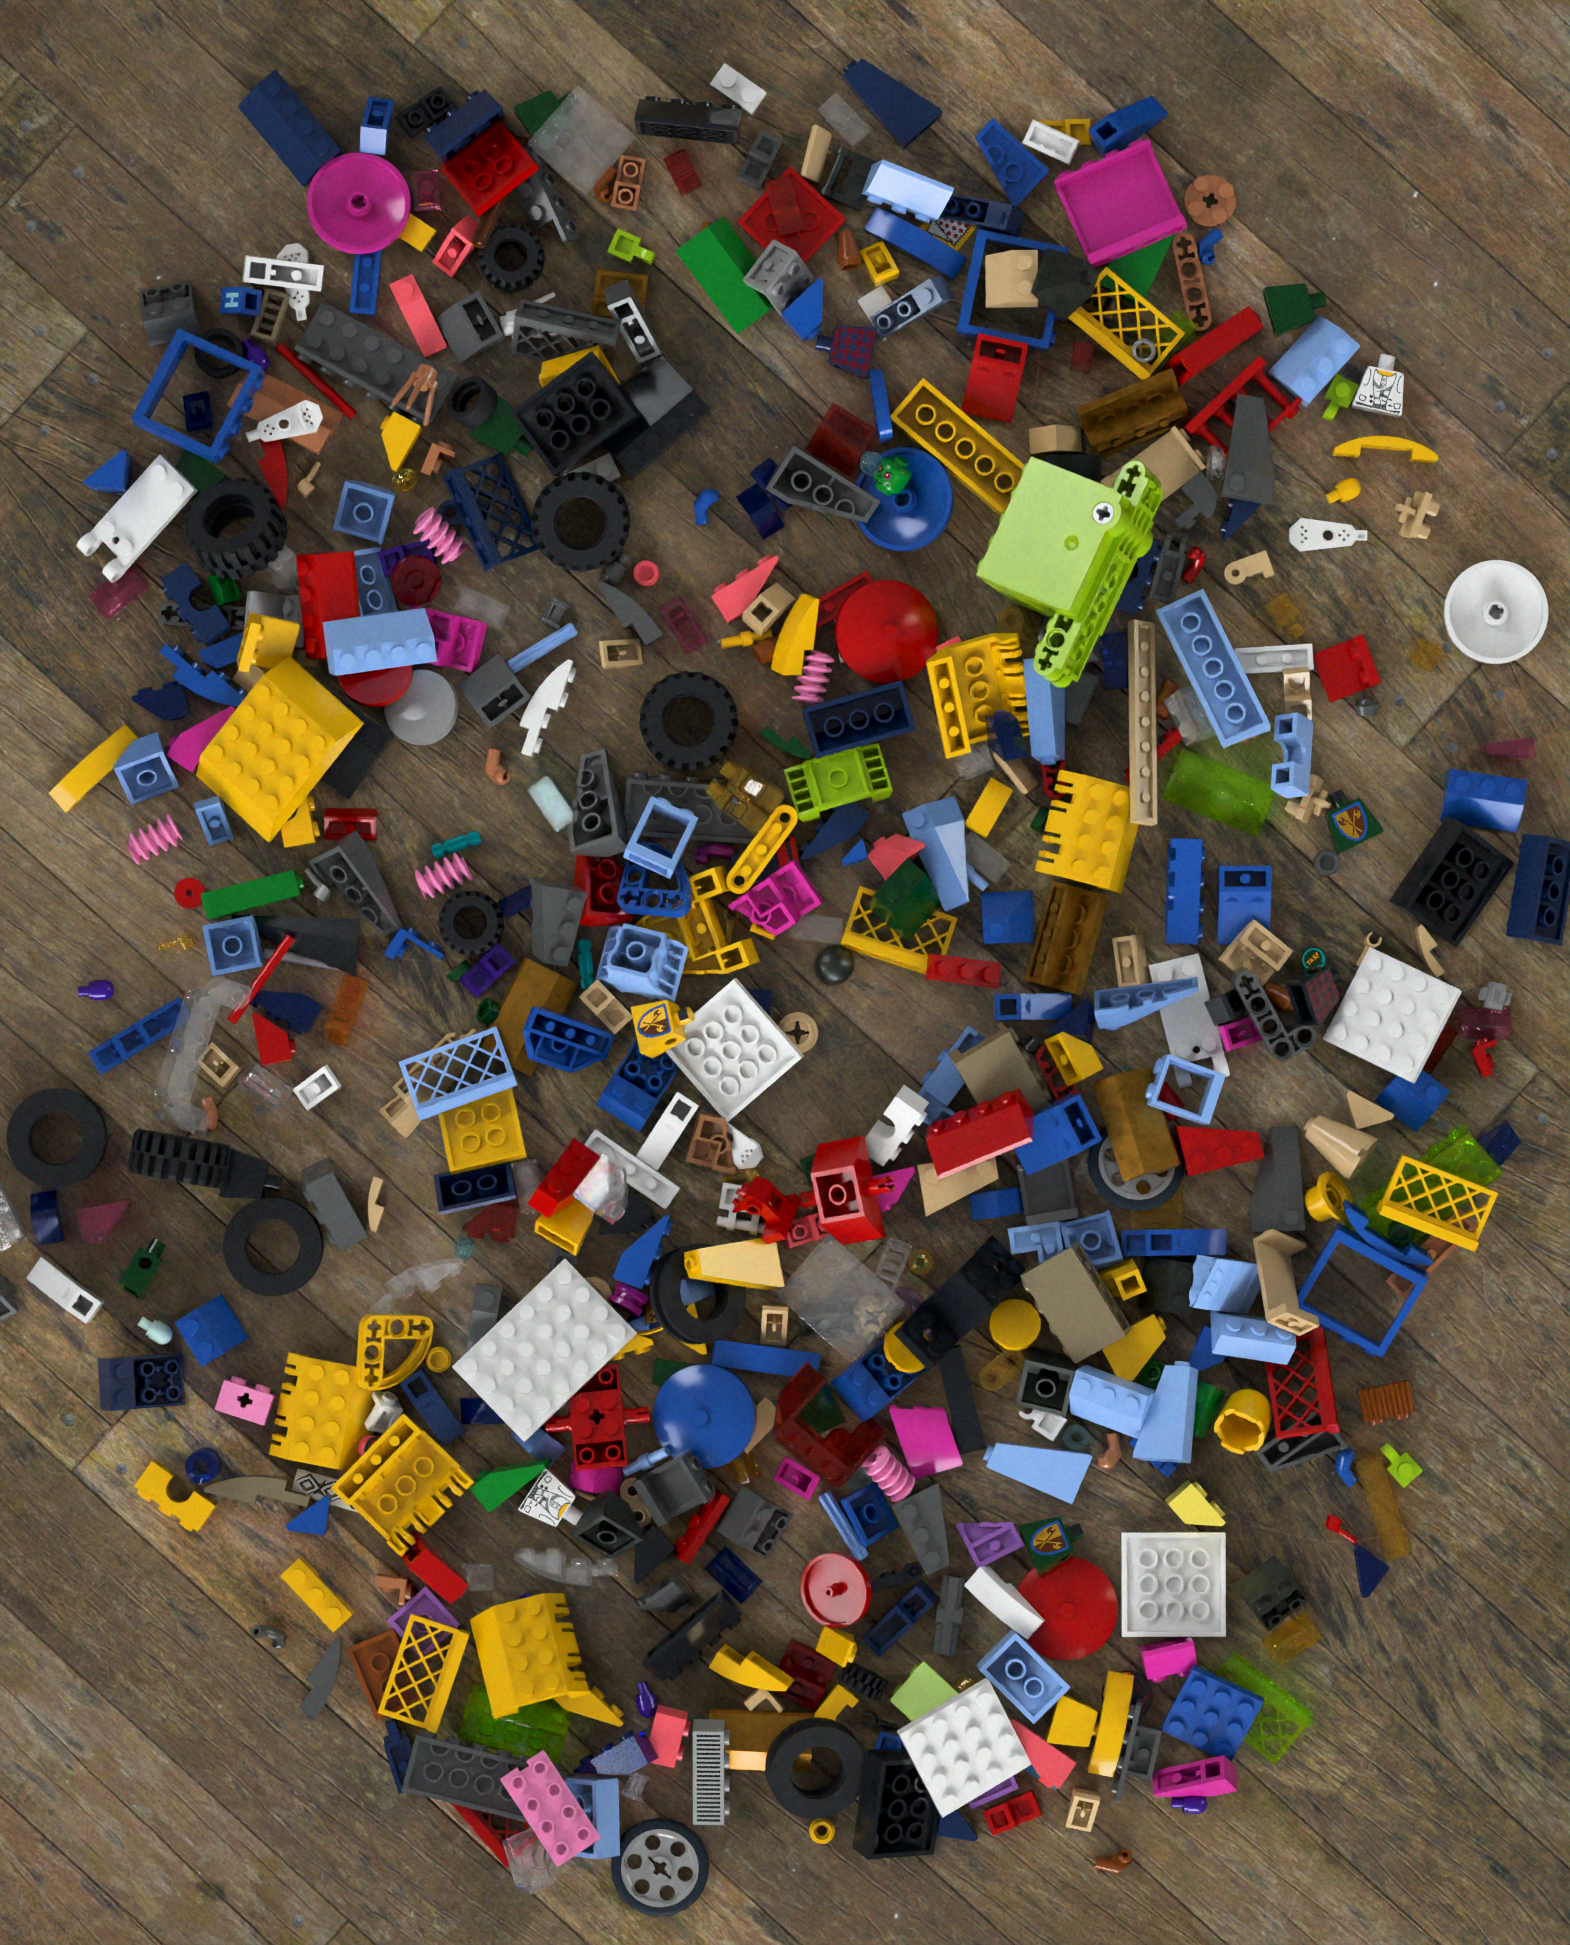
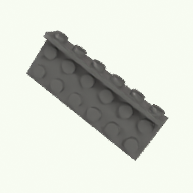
M323 301L299 344L294 347V351L298 353L297 358L308 365L312 362L320 365L319 370L332 378L334 374L343 378L342 383L354 390H356L357 386L366 391L364 394L366 397L375 402L381 399L389 403L388 409L400 415L402 411L411 416L410 420L421 427H424V415L430 389L427 391L420 390L410 409H406V404L415 388L413 384L396 405L391 403L409 380L412 372H416L420 364L429 365L438 372L435 381L439 384L434 394L428 423L430 427L458 379V376Z
M633 771V775L627 776L624 816L628 835H633L652 796L664 798L672 806L679 809H688L694 813V816L698 817L697 824L689 840L750 844L773 811L781 805L782 785H777V781L763 780V782L768 784V788L761 796L767 785L762 783V788L754 796L744 789L750 779H746L740 787L745 778H738L736 782H727L724 777H710V780H700V776L684 775V778H674V774L659 773L658 777L648 776V772ZM732 795H735L737 798H739L741 801L745 802L748 805V809L746 812L745 810L747 806L742 802H740L735 808V804H732L730 801L726 805V803ZM750 796L754 797L755 799H758L760 796L761 798L758 801H756ZM723 808H724L727 812H729V813L732 811V814H733L734 816H736L737 818H740L744 812H745V814L743 815V817H742L740 820H738V819H736L735 817H733L732 815L726 813V812L723 810ZM652 811L640 836L681 839L687 826Z
M422 1730L421 1734L415 1733L401 1791L527 1822L500 1778L516 1767L519 1771L528 1766L526 1760L531 1758L530 1756L523 1755L522 1759L512 1757L513 1752L498 1749L497 1753L487 1751L488 1746L473 1742L471 1747L463 1745L462 1739L447 1736V1740L436 1738L437 1733ZM552 1762L565 1782L567 1771L562 1770L563 1765Z

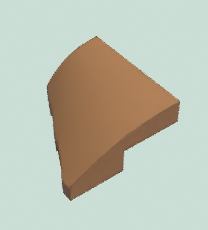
M700 1110L697 1111L685 1157L686 1162L711 1167L713 1170L735 1175L736 1168L733 1162L731 1144L724 1118Z

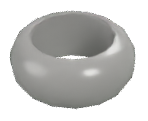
M1139 339L1132 346V354L1139 362H1149L1155 356V345L1149 339ZM1142 343L1148 344L1151 348V354L1145 358L1140 357L1136 351L1137 346Z

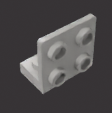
M773 239L743 278V281L749 287L764 294L779 315L782 316V312L810 286L814 276L795 250Z
M248 591L244 630L249 612L299 623L300 628L294 648H303L304 632L300 595L284 596Z

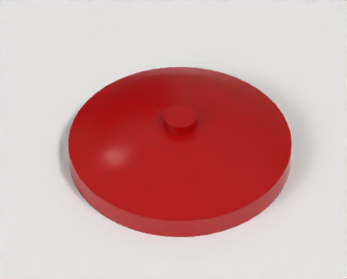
M877 580L860 586L845 599L836 617L835 641L841 658L855 674L872 682L888 684L913 677L926 666V661L932 657L937 644L938 625L932 606L921 592L900 581Z
M1072 1556L1041 1576H1038L1035 1567H1033L1026 1573L1017 1588V1591L1045 1620L1029 1639H1024L1034 1650L1046 1657L1067 1661L1086 1657L1104 1645L1113 1632L1118 1615L1115 1590L1105 1573L1085 1559Z

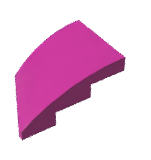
M409 605V610L425 608L434 634L437 661L429 662L430 664L452 667L470 673L478 669L488 623L432 608Z
M794 858L729 903L728 907L733 911H739L749 917V920L753 923L762 925L765 930L777 936L796 924L801 916L822 904L824 899Z
M896 1405L888 1406L910 1472L915 1480L963 1465L945 1408L913 1406V1409H900Z

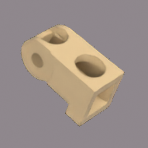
M1265 550L1231 562L1224 569L1223 576L1226 583L1237 586L1246 578L1260 573L1263 579L1273 577L1275 574Z

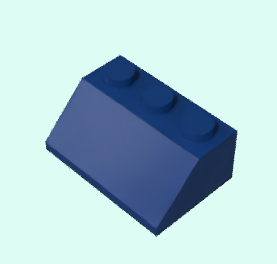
M1449 769L1446 773L1440 822H1443L1449 816L1464 823L1466 826L1517 833L1524 808L1528 780Z

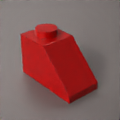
M253 1013L252 1017L262 1067L293 1061L292 1055L297 1054L294 1039H289L286 1032L258 1013Z

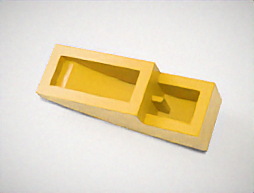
M801 594L792 607L779 634L771 670L782 675H802L804 650L814 649L819 607L818 598L809 594Z
M727 1644L718 1651L708 1667L723 1677L737 1683L769 1691H786L795 1680L753 1650L744 1657Z

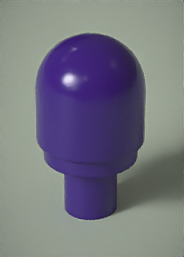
M250 338L243 341L242 346L246 350L244 354L245 359L261 366L265 372L269 368L270 360L263 348L255 346Z
M105 979L93 980L89 982V986H78L79 997L90 996V1000L94 1001L108 1000L115 991L113 983Z
M647 1681L638 1682L639 1694L636 1695L638 1711L643 1717H653L656 1715L658 1707L656 1694L653 1691H649Z
M1205 1796L1171 1797V1808H1182V1812L1187 1814L1203 1813L1208 1805Z

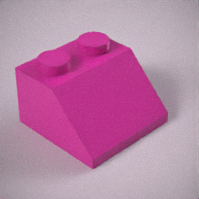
M1179 1637L1139 1646L1147 1680L1152 1679L1153 1683L1165 1681L1168 1679L1167 1675L1176 1673L1178 1677L1188 1676L1192 1666H1198L1194 1642L1191 1637Z

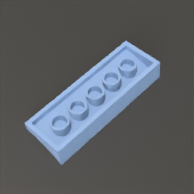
M1204 589L1156 610V614L1222 748L1224 749L1250 737L1270 731L1268 718Z

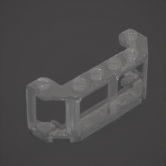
M216 976L210 979L209 982L185 993L154 1090L170 1123L179 1126L181 1130L206 1137L210 1117L204 1109L192 1106L190 1099L220 1005L232 1009L245 1007L253 990L251 986Z

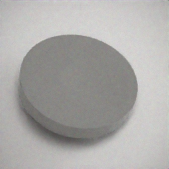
M429 670L413 671L411 684L403 696L385 706L387 723L397 737L410 744H433L444 738L456 722L459 710L457 693L452 684L443 676Z

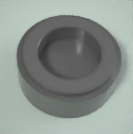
M1323 850L1315 856L1313 865L1317 873L1329 876L1336 873L1339 869L1340 859L1334 851Z

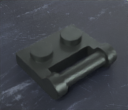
M837 145L834 152L836 157L825 184L820 187L818 193L825 198L861 212L867 198L866 195L862 194L872 164L878 161ZM848 159L853 161L841 192H835L833 189L844 162Z

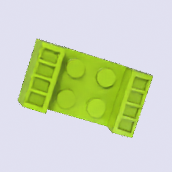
M879 743L852 748L817 759H810L802 764L784 769L795 810L802 822L819 819L820 811L871 797L873 803L891 797L893 791Z

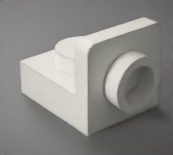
M374 1390L371 1396L376 1404L364 1424L369 1431L385 1433L400 1417L403 1409L393 1393Z

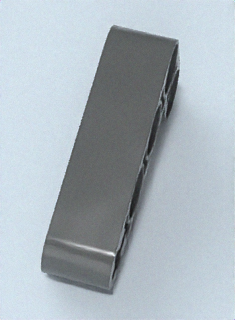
M1240 967L1233 971L1231 983L1268 1052L1279 1061L1288 1060L1315 1044L1317 1034L1310 1025H1302L1295 1022L1284 1028L1258 978L1251 970L1246 967ZM1244 975L1248 978L1247 983L1252 989L1250 991L1241 984V977ZM1256 997H1261V1006L1252 1009L1251 1001ZM1273 1019V1028L1269 1031H1264V1022ZM1308 1029V1037L1302 1041L1298 1040L1297 1035L1299 1031ZM1281 1041L1285 1042V1050L1281 1053H1275L1276 1044Z

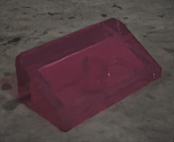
M130 566L119 580L113 583L107 580L88 596L101 614L109 620L148 588Z
M1458 1007V1039H1482L1487 1036L1489 1039L1507 1040L1510 1038L1512 1030L1510 1008L1495 1011L1483 1007Z

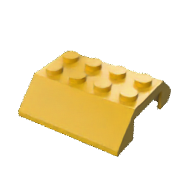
M990 633L945 646L926 661L946 759L971 752L970 744L1015 732L1020 738L1030 735L1028 711L1015 710V706H1027L1023 662L1005 661V658H1016L1022 654L1017 633Z
M1059 770L1057 781L1072 784L1073 786L1068 787L1056 784L1054 790L1062 794H1072L1073 796L1071 804L1060 800L1051 801L1050 806L1067 811L1065 813L1049 809L1044 831L1060 835V838L1043 835L1042 841L1048 844H1058L1060 848L1058 854L1039 850V857L1054 860V863L1037 860L1034 871L1071 879L1122 894L1139 825L1130 823V787L1088 775Z
M288 1352L286 1363L295 1365L296 1368L285 1367V1373L298 1376L296 1385L290 1382L282 1383L281 1388L291 1391V1393L280 1392L276 1414L285 1416L286 1419L275 1418V1424L288 1427L286 1436L281 1433L272 1434V1440L281 1442V1444L271 1443L269 1455L286 1460L348 1471L360 1458L358 1453L359 1442L364 1436L373 1435L374 1432L367 1430L364 1424L376 1404L371 1396L373 1391L363 1389L357 1384L356 1366ZM369 1373V1376H365L364 1381L369 1383V1380L374 1379V1375Z
M403 1413L331 1489L348 1506L352 1505L388 1540L387 1544L402 1557L410 1549L403 1541V1538L411 1546L416 1543L415 1538L408 1532L407 1528L413 1524L417 1531L424 1534L427 1528L421 1520L431 1527L446 1512L439 1501L447 1508L453 1505L443 1491L449 1486L451 1491L460 1497L464 1492L457 1483L467 1490L474 1483V1480L422 1427Z
M542 1593L495 1605L470 1619L494 1719L519 1713L518 1707L567 1694H569L570 1699L589 1694L587 1681H582L586 1679L585 1672H568L567 1668L582 1664L581 1657H578L580 1652L575 1632H570L574 1629L573 1624L556 1622L555 1618H564L570 1615L569 1608H566L568 1604L564 1593Z

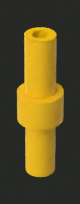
M771 628L762 637L756 632L748 630L740 632V635L722 638L720 643L722 649L739 645L747 647L752 646L754 642L771 638L773 635Z

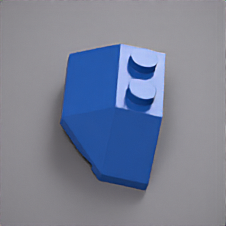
M532 1006L523 1028L527 1056L530 1060L569 1073L588 1067L597 1061L605 1060L616 1036L587 1022L542 1006Z

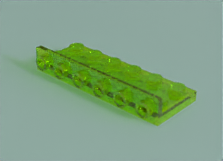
M1466 1124L1460 1128L1455 1127L1452 1129L1446 1139L1430 1146L1426 1154L1420 1159L1416 1158V1160L1484 1187H1487L1504 1174L1503 1169L1472 1136ZM1408 1164L1402 1175L1404 1180L1418 1175V1172L1414 1165ZM1420 1168L1421 1173L1427 1171V1170H1424V1169ZM1433 1173L1423 1177L1428 1190L1442 1184L1437 1174ZM1391 1177L1383 1188L1379 1191H1372L1366 1197V1201L1357 1206L1367 1212L1369 1218L1367 1225L1387 1238V1228L1394 1220L1380 1215L1376 1207L1379 1200H1382ZM1443 1177L1445 1182L1450 1181V1179ZM1421 1179L1407 1184L1411 1197L1425 1191ZM1460 1183L1448 1186L1452 1199L1466 1194L1463 1185ZM1404 1186L1393 1190L1390 1197L1391 1200L1396 1202L1408 1198ZM1468 1187L1469 1192L1475 1190ZM1445 1189L1430 1194L1435 1206L1449 1201ZM1428 1196L1413 1201L1416 1209L1421 1212L1432 1208ZM1466 1198L1454 1203L1456 1210L1469 1201V1199ZM1411 1203L1405 1204L1412 1208ZM1451 1205L1437 1210L1442 1220L1454 1212ZM1434 1212L1429 1214L1431 1216L1436 1217ZM1349 1219L1345 1220V1226L1357 1232ZM1413 1228L1414 1237L1412 1241L1416 1242L1426 1233Z

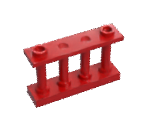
M1259 355L1198 413L1183 430L1189 437L1194 433L1198 436L1201 435L1226 461L1228 448L1208 428L1209 424L1206 421L1214 415L1216 418L1220 417L1232 429L1234 417L1226 410L1228 407L1225 403L1232 397L1237 400L1238 394L1249 396L1245 392L1247 389L1244 387L1248 381H1257L1284 410L1274 421L1266 414L1269 433L1285 417L1291 420L1301 410L1298 405L1302 402V399L1298 397L1291 403L1264 375L1265 371L1262 368L1266 365V362Z

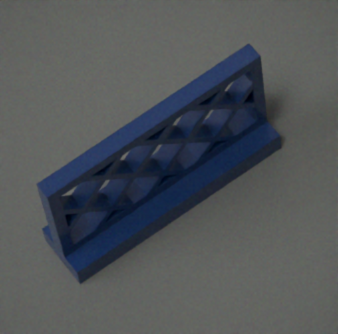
M501 453L468 466L453 469L442 477L484 572L540 550L533 537L531 520ZM496 462L500 470L498 478L486 473L489 464ZM471 471L479 475L477 485L474 486L468 483L464 473ZM484 478L496 483L492 494L481 489ZM500 486L508 489L511 495L509 501L497 497ZM478 494L490 499L487 510L478 506L476 501ZM494 501L506 507L503 518L491 512ZM510 510L519 513L521 517L519 525L507 520ZM488 518L501 523L497 533L489 530L487 526ZM505 525L517 530L513 541L501 536ZM521 533L529 536L533 546L526 548L518 544ZM499 541L511 546L509 555L501 557L497 548Z

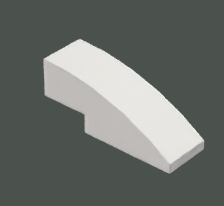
M989 1565L979 1567L964 1585L993 1614L1026 1639H1029L1045 1621L1011 1583L1006 1584Z

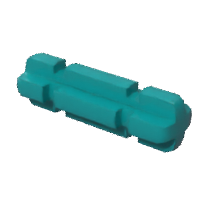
M475 830L467 833L468 835L466 836L463 834L446 840L443 844H434L431 846L433 856L440 858L445 856L446 853L452 854L469 848V845H478L482 842L480 834Z
M579 939L576 943L577 951H579V972L582 975L580 981L581 988L586 990L595 982L594 977L592 978L594 970L592 953H590L591 941L590 939Z

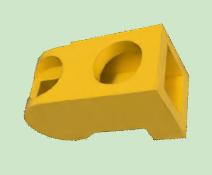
M838 1681L816 1709L814 1718H826L836 1721V1717L847 1704L853 1708L859 1701V1697Z

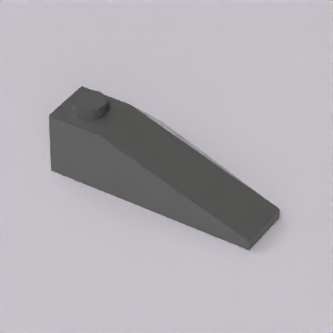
M793 442L778 463L765 488L789 504L800 505L867 523L880 503L879 499Z
M356 830L339 838L308 861L320 880L328 888L333 886L343 895L341 899L346 904L351 902L360 910V916L381 935L386 936L402 927L373 854Z
M1297 1126L1271 1127L1264 1150L1265 1158L1262 1159L1249 1204L1250 1232H1264L1269 1229L1277 1231L1305 1230Z
M674 1571L634 1600L632 1604L637 1609L668 1614L677 1611L680 1614L692 1605L689 1601L693 1599V1595Z

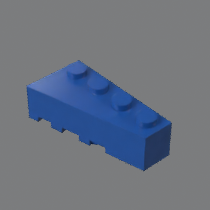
M1171 838L1168 840L1165 944L1196 945L1198 944V939L1203 938V924H1199V913L1203 914L1204 899L1200 898V888H1204V872H1201V863L1205 861V846H1202L1203 839Z

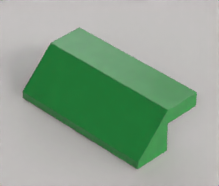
M724 217L707 226L676 250L677 254L737 334L754 324L764 314L774 308L764 294L749 287L743 281V278L756 263V260Z

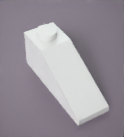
M245 255L242 281L321 292L324 265Z

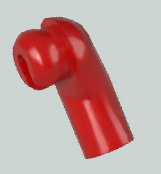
M1197 546L1192 547L1188 552V557L1192 559V562L1180 577L1189 585H1191L1202 570L1206 559L1205 551L1203 549L1200 550Z

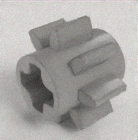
M1488 982L1487 987L1480 988L1478 1000L1484 1001L1483 1008L1502 1011L1503 1005H1510L1512 993L1506 992L1507 985Z

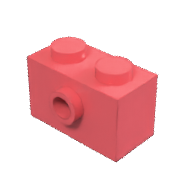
M658 1704L644 1761L671 1768L675 1767L676 1760L682 1761L685 1746L680 1744L682 1736L688 1737L691 1721H687V1711Z

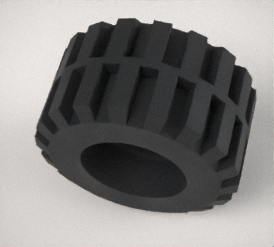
M506 223V226H496L490 235L486 247L479 249V262L484 275L491 284L496 285V288L501 290L503 288L508 292H513L515 289L521 291L526 286H532L533 281L539 279L540 272L544 268L545 256L542 244L537 235L528 227L524 228L522 224L512 225L511 223ZM507 244L521 245L527 253V261L524 266L516 271L501 269L496 259L498 251Z
M462 891L456 895L454 894L444 903L438 916V928L445 944L455 952L463 955L477 956L488 952L501 939L504 930V916L500 906L490 896L478 891ZM464 909H479L486 917V929L477 938H465L457 930L456 919Z

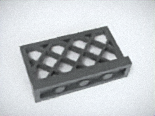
M520 298L514 319L512 355L544 362L581 351L588 346H597L600 343L610 346L604 350L601 348L613 369L622 322ZM523 326H528L535 329L527 332L523 328ZM547 331L558 333L560 335L552 338ZM540 334L546 341L538 344L533 336ZM572 337L583 339L585 341L578 344ZM526 340L532 347L529 349L518 347V343ZM566 340L571 347L563 350L558 342ZM551 346L557 353L554 355L548 354L544 349Z

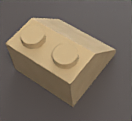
M1010 250L985 256L986 308L1038 307V299L1031 293L1038 272V250Z

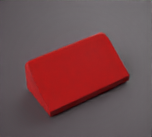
M325 809V840H338L354 830L358 832L363 840L377 839V809Z

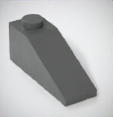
M626 279L605 288L607 308L615 321L622 322L620 331L638 364L661 355L660 346L629 280Z
M482 1283L476 1284L466 1353L498 1323L504 1287Z

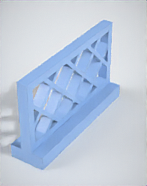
M497 1027L398 1062L419 1121L518 1085ZM494 1034L497 1044L493 1053L478 1047L484 1036ZM478 1039L476 1046L469 1043L473 1040ZM462 1044L474 1048L468 1062L454 1056L458 1046ZM454 1048L452 1054L445 1052L446 1050ZM498 1048L502 1058L495 1055ZM477 1050L491 1056L485 1070L471 1064ZM442 1053L450 1057L444 1071L429 1065L435 1054ZM429 1057L427 1063L420 1061L421 1059ZM493 1058L504 1062L507 1070L506 1073L496 1076L488 1072ZM452 1059L466 1064L460 1079L446 1073ZM413 1062L424 1065L425 1068L420 1079L417 1080L409 1076L405 1065ZM469 1066L483 1072L479 1083L472 1085L463 1081ZM428 1067L442 1073L436 1088L422 1082ZM486 1074L493 1077L483 1081ZM445 1075L459 1081L455 1091L449 1094L439 1090ZM411 1080L417 1082L415 1089L413 1088ZM461 1083H463V1084H465V1085L468 1086V1087H465V1088H462V1089L458 1090L459 1087H460V1085H461ZM420 1084L434 1090L430 1100L419 1104L416 1096ZM437 1092L443 1094V1096L434 1099Z

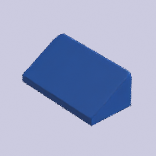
M863 839L842 859V866L845 867L867 860L868 855Z

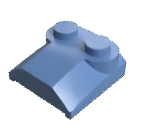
M346 479L333 531L345 532L376 541L378 544H383L391 512L395 505L396 493L366 482Z
M253 915L202 925L212 976L263 966L261 942Z
M1110 1210L1093 1216L1059 1223L1065 1248L1078 1240L1096 1271L1109 1268L1123 1261Z

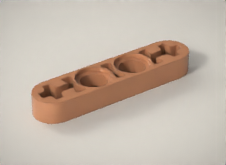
M1181 232L1172 241L1174 262L1188 325L1192 331L1202 333L1209 328L1212 322L1196 242L1191 234ZM1181 238H1184L1185 242H1190L1191 245L1187 247V255L1193 254L1194 258H1185L1179 261L1178 257L1184 256L1182 248H1177L1176 246L1180 243ZM1186 263L1193 264L1196 267V274L1192 277L1185 276L1182 273V266ZM1196 288L1200 290L1202 297L1198 302H1191L1188 299L1187 292L1189 289ZM1204 304L1205 308H1200V315L1203 318L1206 317L1207 321L1203 323V327H1199L1198 323H1193V320L1196 318V310L1190 311L1189 307H1198Z

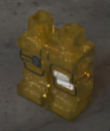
M726 760L719 772L727 777L729 781L723 786L713 779L705 792L714 800L715 806L722 809L726 814L745 826L748 831L757 836L770 818L769 813L772 815L785 797V791L749 769L743 763L737 765L732 761Z

